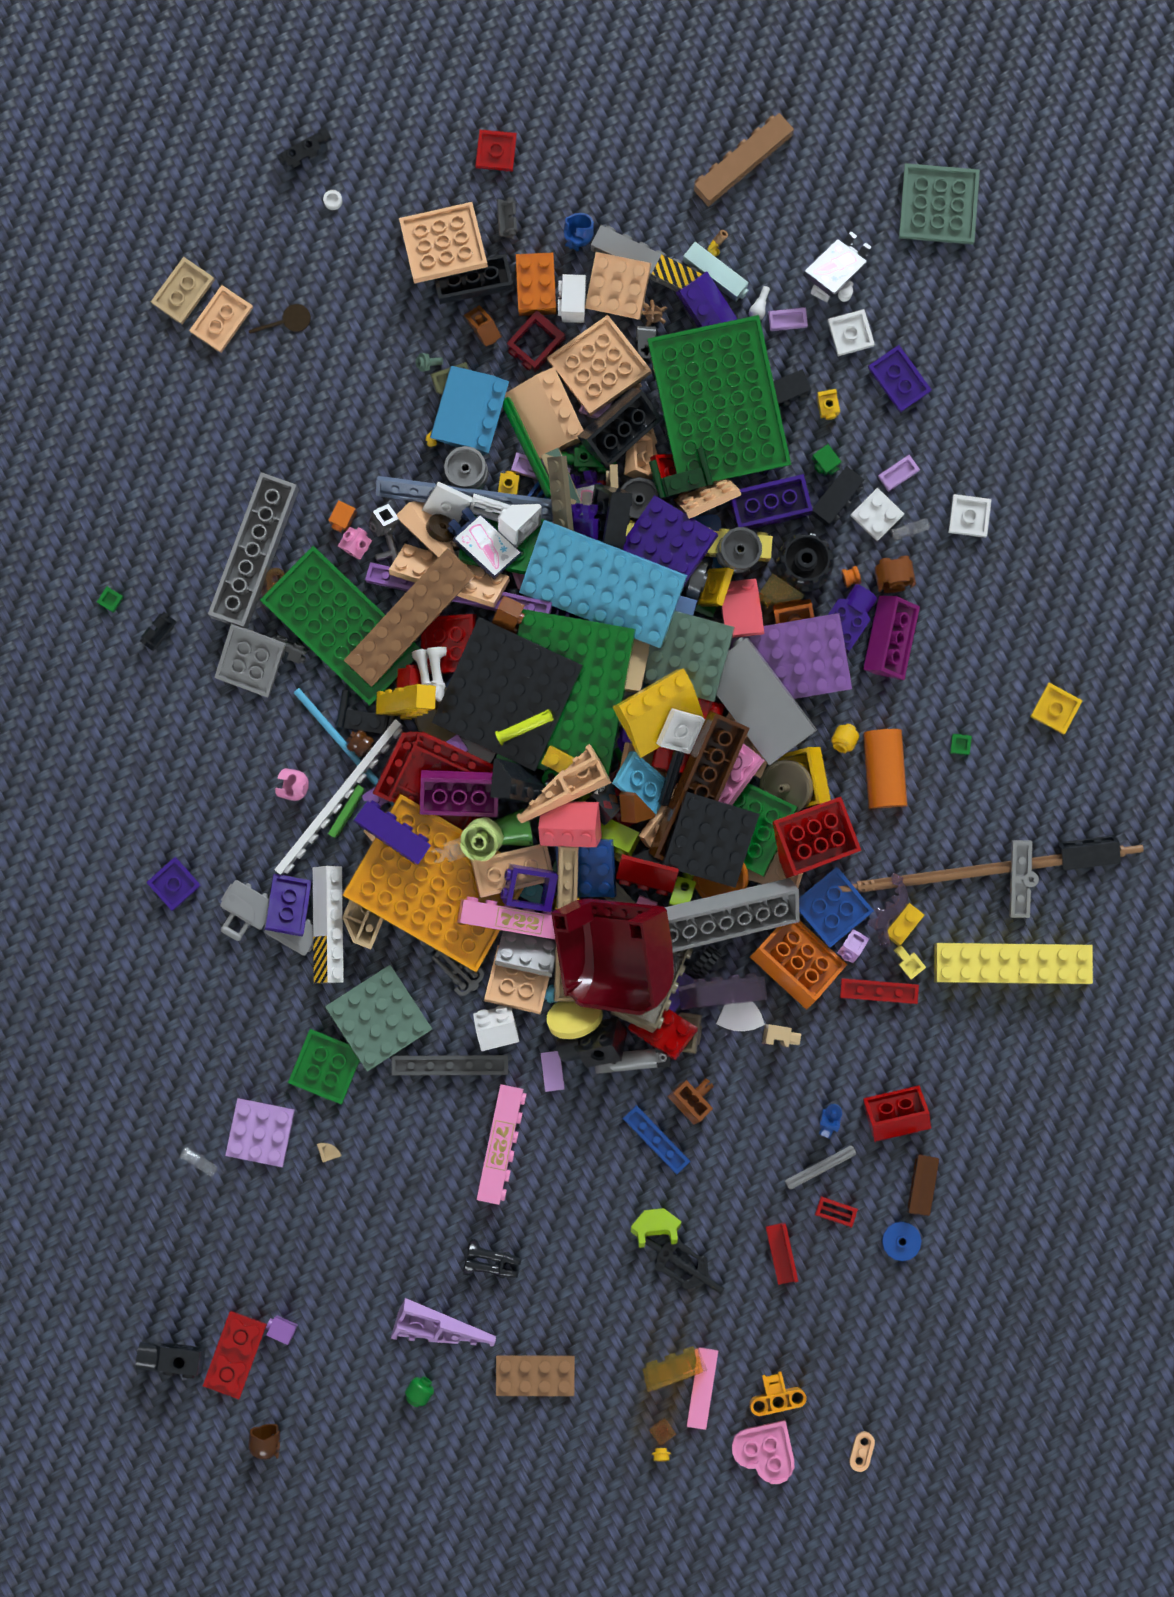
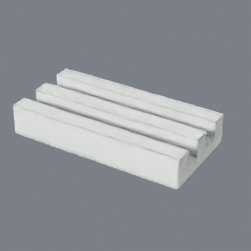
M474 494L470 510L475 515L479 516L481 514L485 518L499 522V515L495 513L500 514L503 509H508L510 505Z

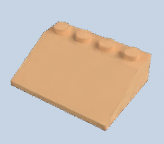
M555 367L533 376L506 392L505 398H511L540 459H542L541 455L556 448L562 451L581 442L577 436L584 430Z

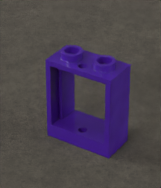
M509 864V869H506L504 875L506 880L505 888L501 890L502 902L507 906L551 912L558 874L552 870ZM517 873L545 877L540 904L512 899Z

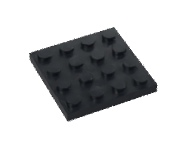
M685 791L662 865L678 868L681 872L735 888L760 814Z

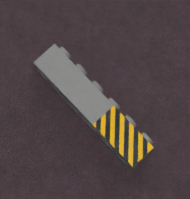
M601 225L591 243V251L595 253L599 252L652 263L649 279L675 292L702 275L697 268H689L676 258L672 260L666 257V254L662 251H654L643 242L637 243L629 235H621L610 226L604 227Z

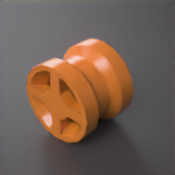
M853 566L849 570H841L846 588H849L852 584H861V577L857 566Z

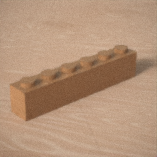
M780 113L775 117L774 115L770 116L761 129L758 127L751 133V137L748 140L743 139L737 145L736 150L733 152L729 151L723 157V161L712 165L705 176H699L695 180L694 191L709 207L793 136L794 128Z

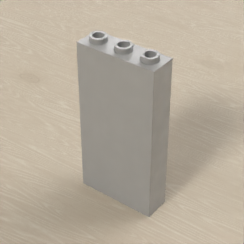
M741 637L733 643L735 647L728 651L717 696L736 722L750 728L747 734L748 738L768 765H771L816 732L817 729L751 640Z

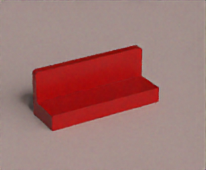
M786 1223L765 1226L778 1285L799 1282Z

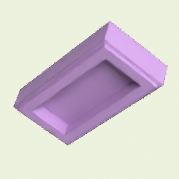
M806 307L768 311L770 331L808 327Z
M908 455L879 474L878 478L889 492L919 472L920 469L912 457Z
M558 1051L541 1053L545 1092L564 1090L562 1064Z

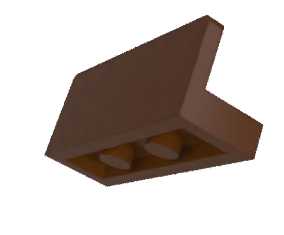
M916 1154L906 1212L930 1215L939 1158Z

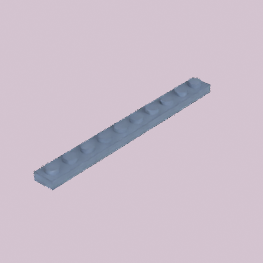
M378 476L376 479V496L425 503L436 484ZM449 486L472 498L474 494L509 504L510 506L540 504L542 506L541 519L553 520L551 499Z

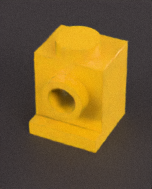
M832 389L818 392L816 399L820 419L832 420L837 418L840 414L837 390ZM832 402L833 406L828 407L826 403Z

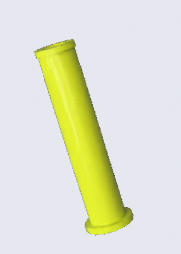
M547 709L505 730L495 731V734L502 746L504 742L554 719L550 710Z

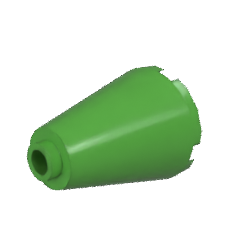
M526 808L494 820L504 835L502 845L534 846L529 820L520 823L516 816L518 813L521 814Z

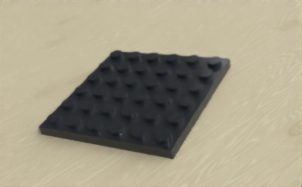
M479 617L432 723L536 771L584 665ZM547 709L550 710L553 721L504 742L502 746L500 745L495 731L500 732Z

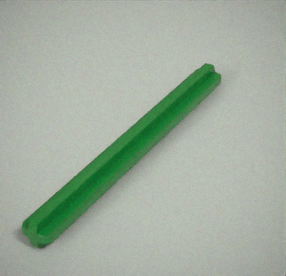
M506 397L502 407L545 496L549 498L551 493L548 474L511 398Z

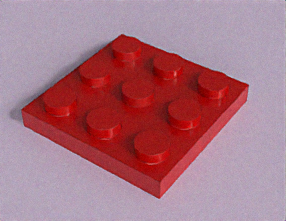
M475 614L438 616L421 634V649L447 647V654L440 659L441 674L455 672L475 627ZM428 658V671L429 675H432L430 660Z

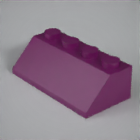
M879 596L864 670L876 675L905 680L920 606L898 596Z
M421 770L420 814L497 817L498 799L490 797L493 773Z

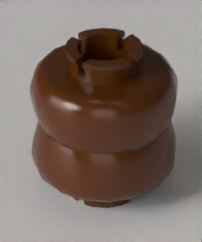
M359 730L357 733L353 731L350 734L352 738L348 737L346 740L349 742L347 749L354 752L359 758L367 755L374 743V739L367 736L362 730Z

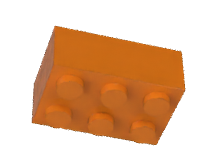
M553 253L516 254L519 316L533 315L536 310L542 315L556 314Z

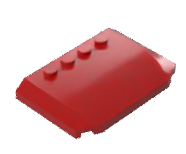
M424 731L401 732L372 793L394 803L401 794L420 805L421 770L493 773V764ZM437 815L463 831L473 820L483 818L478 816Z

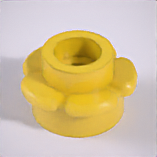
M656 1448L655 1452L652 1453L654 1461L658 1462L669 1461V1455L671 1454V1452H667V1448Z

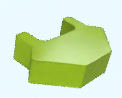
M664 1208L644 1210L631 1226V1233L637 1236L639 1248L645 1247V1237L662 1234L669 1235L671 1244H677V1231L681 1227V1221Z

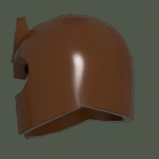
M265 1424L250 1429L248 1448L254 1457L266 1460L276 1456V1459H278L280 1452V1431H278V1425Z

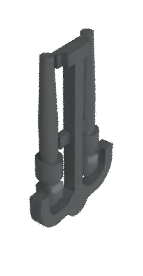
M437 951L432 957L452 979V982L459 986L454 991L461 996L469 994L472 990H477L479 983L484 978V972L480 967L477 972H474L462 964L457 966L448 956L440 951ZM439 955L455 969L453 972L437 958ZM464 967V970L470 973L472 978H477L479 972L480 977L476 981H471L461 969ZM457 973L469 983V988L464 992L460 990H465L467 985L461 982V979L456 976Z

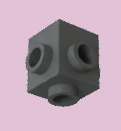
M387 504L375 509L371 513L368 523L370 529L378 537L388 536L395 531L399 518L390 505Z

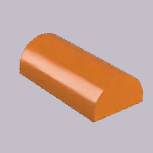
M879 729L864 732L869 809L907 807L902 730Z

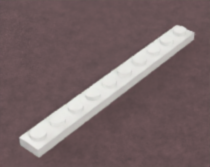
M396 719L393 721L275 868V871L280 875H284L294 868V861L297 858H302L307 851L305 849L309 843L313 844L318 838V831L321 828L325 829L331 821L329 819L333 813L337 814L342 808V801L345 798L349 799L355 785L357 783L361 784L367 775L365 773L369 768L373 769L379 761L377 759L381 753L385 754L391 746L389 744L393 738L397 739L403 731L401 723Z

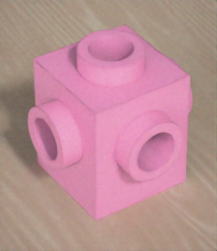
M349 527L343 534L338 547L350 556L361 559L368 550L372 540L367 537L368 533L358 527L356 530Z

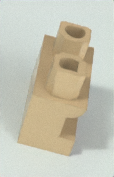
M765 1024L762 1044L774 1045V1040H779L783 1047H789V1044L800 1045L801 1034L791 1032L792 1028Z

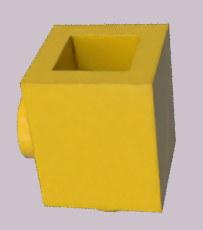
M512 471L500 473L498 492L518 495L520 476Z

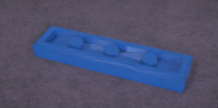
M637 1105L623 1118L676 1175L690 1162Z

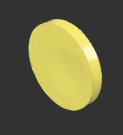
M575 999L574 1001H558L547 1014V1024L551 1033L556 1037L562 1039L580 1038L591 1033L599 1026L603 1018V1011L580 1007L575 1003Z

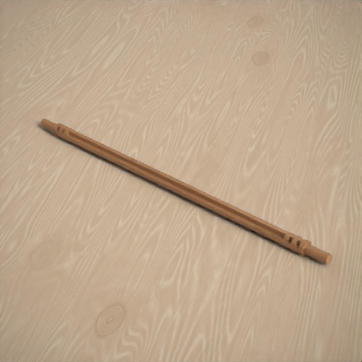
M1143 845L1120 846V857H1125L1127 854L1144 852ZM1061 854L1032 858V869L1062 865ZM1011 861L857 881L856 884L852 885L859 893L1008 873L1011 872ZM847 885L838 886L842 892L852 891Z

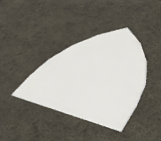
M731 989L716 1024L733 1031H749L765 1025L757 1006L747 996Z

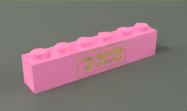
M468 896L466 900H461L458 923L555 940L551 912L542 911V913H537L533 909L523 908V910H520L513 906H497V902L491 900L481 903L478 902V898Z
M500 1084L477 1200L498 1205H500L501 1201H505L507 1190L503 1189L504 1182L509 1181L511 1170H507L508 1163L513 1162L515 1152L511 1148L513 1143H517L519 1132L515 1131L516 1124L521 1123L523 1113L519 1112L520 1105H524L526 1093H523L524 1089Z

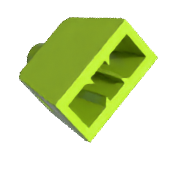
M683 872L682 877H677L668 907L691 901L696 882L693 881L694 875Z

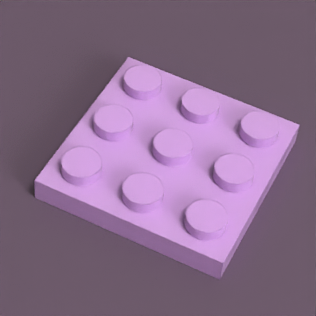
M237 1098L225 1156L283 1167L295 1109Z

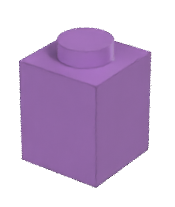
M276 1315L274 1319L270 1318L266 1329L269 1330L267 1336L288 1345L298 1324Z

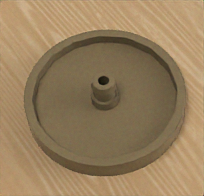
M792 760L774 762L766 768L761 776L759 788L797 806V812L804 810L810 803L813 794L812 779L805 767L798 762Z

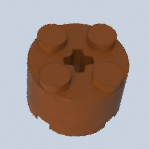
M900 556L894 560H890V558L880 559L879 564L874 568L879 592L883 589L884 593H897L905 591L906 586L910 585V588L916 585L913 564L909 556Z

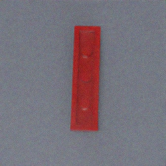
M841 978L840 998L918 1004L919 985Z

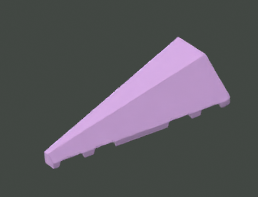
M406 1298L399 1309L391 1334V1339L396 1340L399 1336L409 1337L410 1341H415V1338L428 1339V1342L458 1344L459 1341H468L471 1345L482 1342L494 1346L496 1336Z

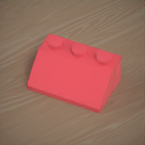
M570 801L540 815L538 827L540 846L597 847L602 838L599 802Z

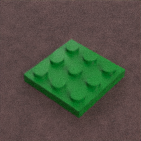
M310 1029L288 1083L342 1105L360 1061L349 1044Z

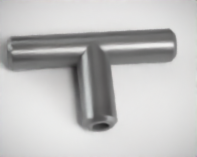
M390 534L385 537L389 551L376 554L377 562L392 558V562H394L398 555L393 535Z

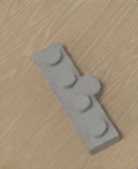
M1012 840L1009 916L1011 918H1030V887L1036 886L1039 881L1038 875L1032 871V841Z

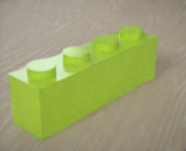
M612 819L605 826L601 823V839H613L614 852L619 856H622V854L632 856L640 841L638 836L640 833Z

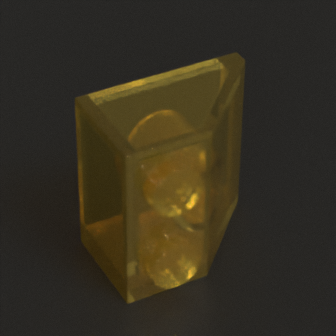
M773 573L759 592L760 603L766 607L769 605L773 607L798 602L804 596V594Z

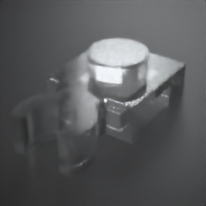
M461 838L443 843L444 849L435 848L431 850V853L438 852L440 854V858L434 860V863L442 862L445 857H447L448 862L466 857L460 847Z

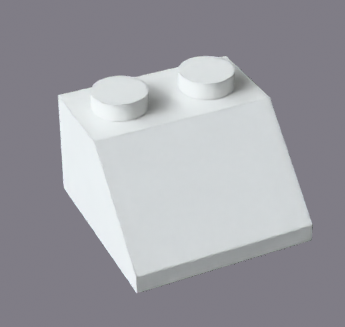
M540 504L511 505L508 509H503L498 516V531L517 548L540 526L542 506Z

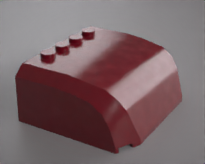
M588 898L575 900L551 912L564 996L569 995L575 999V1003L580 1007L642 1015L658 1007L671 988L674 977L673 948L668 914L665 907Z

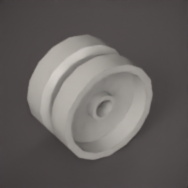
M468 446L458 447L451 451L445 460V474L452 486L480 490L486 484L489 476L488 466L482 454L475 448Z

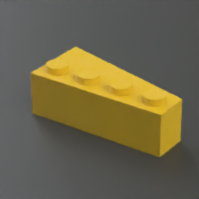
M415 684L404 686V688H395L393 692L391 689L385 690V692L377 691L376 714L400 716L401 720H412V718H417V716L428 714V711L435 709L436 686Z

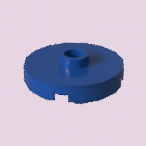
M895 1222L887 1227L883 1233V1249L894 1260H910L920 1250V1233L916 1227L907 1222ZM900 1238L905 1239L904 1245L899 1244Z

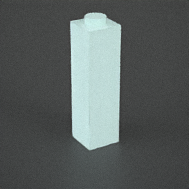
M694 242L684 254L683 262L689 267L697 268L701 274L707 271L718 289L735 302L739 298L743 299L748 293L749 282L698 243Z

